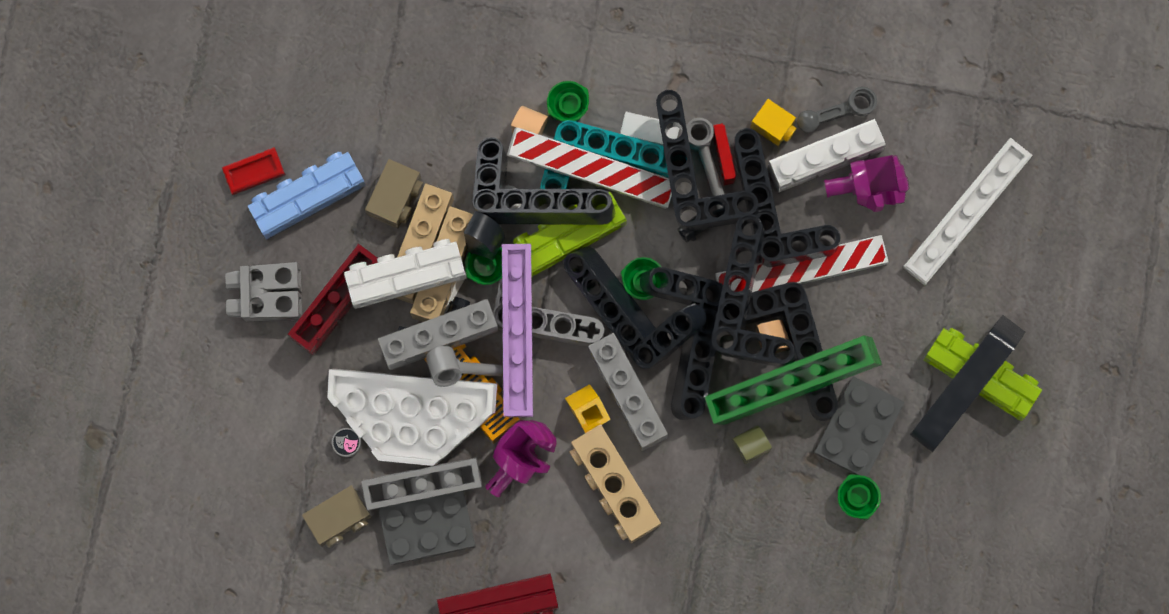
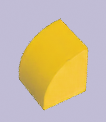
M590 384L565 398L585 433L611 420L599 396Z

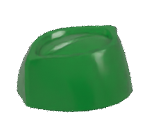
M563 81L557 83L548 93L547 115L561 122L566 120L576 121L584 116L588 110L589 91L577 82Z
M500 247L494 260L468 253L465 261L466 278L483 285L493 284L502 279V248Z
M646 257L636 258L628 263L620 273L626 292L637 299L646 300L653 298L654 296H650L642 291L640 278L644 272L661 267V265L655 260ZM654 274L653 284L659 288L661 285L660 278Z
M848 475L838 490L839 506L847 515L867 521L881 503L880 489L869 477Z

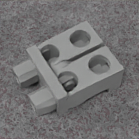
M298 262L250 267L240 266V271L225 274L226 289H240L241 299L226 300V314L228 316L242 318L245 322L270 320L298 321L303 315L302 295L299 293L302 292V272Z

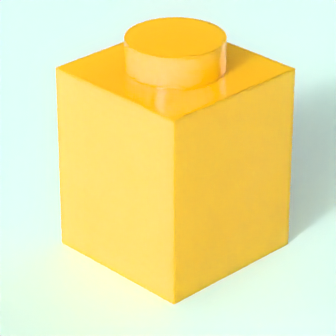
M767 99L752 120L751 128L779 147L783 140L788 142L797 128L793 125L796 117Z

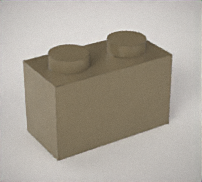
M388 159L365 208L367 216L397 229L401 222L406 223L412 210L409 204L413 197L417 198L424 184L421 182L420 172Z
M352 485L302 514L321 547L327 545L328 548L340 543L343 540L342 535L352 530L355 533L368 525L367 520L372 517Z

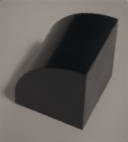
M475 211L464 231L467 251L494 260L505 239L503 229L489 216Z

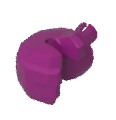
M897 155L851 162V173H849V176L824 180L827 198L853 193V195H856L858 205L864 206L873 212L882 211L884 204L897 205L904 203L906 192L910 189L904 165L901 164Z
M520 420L502 436L493 454L495 462L501 468L485 485L491 494L499 498L513 479L527 484L535 472L548 473L550 465L538 458L534 452L537 445L548 452H555L556 437L546 424L533 420Z

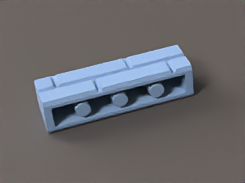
M342 152L334 153L326 159L328 163L317 168L316 165L310 166L301 173L302 177L295 181H292V179L284 180L276 186L278 190L267 195L266 192H263L252 198V204L248 205V208L266 240L366 186L349 152L342 154Z

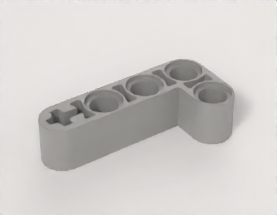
M501 280L496 297L494 318L498 329L503 331V323L499 321V316L503 312ZM532 307V316H538L543 320L540 328L532 329V337L585 347L604 338L603 324L596 318ZM560 321H566L571 325V330L566 334H560L555 330L556 324ZM576 323H579L580 330L589 331L590 326H593L599 334H594L593 339H589L586 332L579 331V337H575Z

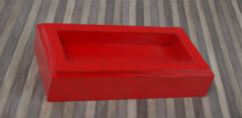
M723 123L713 125V139L723 185L725 186L733 184L736 175L725 125Z
M275 147L222 167L232 195L285 175Z

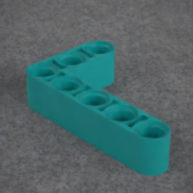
M571 120L563 121L556 129L554 136L556 141L669 178L664 147L662 145ZM567 130H572L577 134V137L569 142L563 140L561 135ZM593 138H600L603 140L604 145L599 149H593L588 143ZM626 145L631 149V153L628 156L622 157L616 153V149L619 146ZM647 153H654L658 156L659 160L655 164H648L643 160V157ZM676 155L672 158L671 163L676 160L686 163L687 158L684 155ZM545 169L540 189H546L552 183L558 184L561 189H568L571 177Z

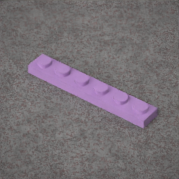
M502 244L504 417H533L531 244Z

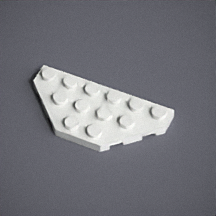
M329 369L327 398L334 407H337L346 417V422L359 438L364 439L378 461L434 466L495 413L497 384L459 380L451 386L439 387L434 384L433 379L430 377Z

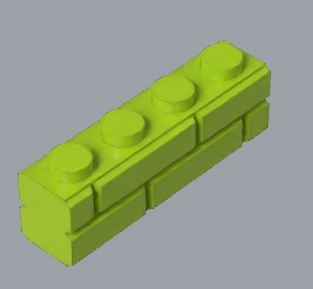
M610 191L608 193L612 198L616 214L614 219L608 224L538 225L539 230L531 235L525 232L513 239L514 244H531L532 277L564 260L570 253L587 247L626 225L627 220ZM601 204L598 205L595 209L602 210L607 205ZM577 205L571 206L568 210L575 209Z
M943 328L923 360L953 379L978 348L979 344L975 343L972 346L963 340L965 336L953 328H950L948 331ZM1005 361L979 395L1022 421L1027 416L1042 389L1037 386L1039 382L1027 374L1023 376L1018 375L1012 371L1014 366Z

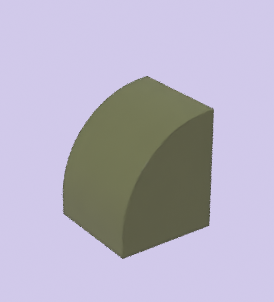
M758 425L731 439L744 464L759 458L772 449L767 437Z

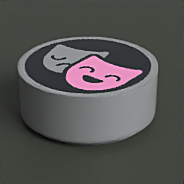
M342 428L334 434L332 447L339 456L349 458L359 452L361 438L353 429Z

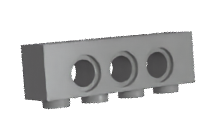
M486 299L380 337L378 340L387 366L391 371L426 358L428 352L436 347L449 346L454 348L499 332L489 301Z
M612 333L589 345L588 352L641 451L667 439L668 433L615 334Z
M477 457L361 481L367 510L482 487Z

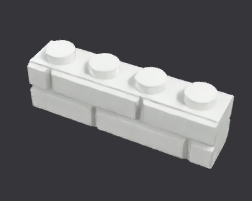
M873 119L769 160L768 170L779 193L816 178V175L822 176L850 165L851 162L865 159L869 154L872 156L884 150L886 144L877 122Z
M444 239L433 243L434 248L423 250L422 247H415L406 250L405 256L395 258L393 254L378 258V263L367 266L366 262H360L349 266L350 271L344 272L354 308L365 307L466 279L457 242L451 243L450 239Z

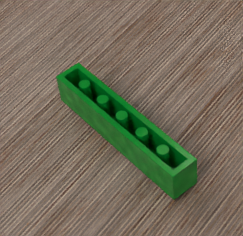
M864 335L705 396V400L713 423L726 425L882 365L873 337Z

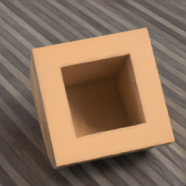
M521 106L511 124L512 133L518 127L542 135L549 116Z
M783 320L762 323L756 327V333L789 340ZM781 346L776 350L775 354L789 350L790 348L787 346Z

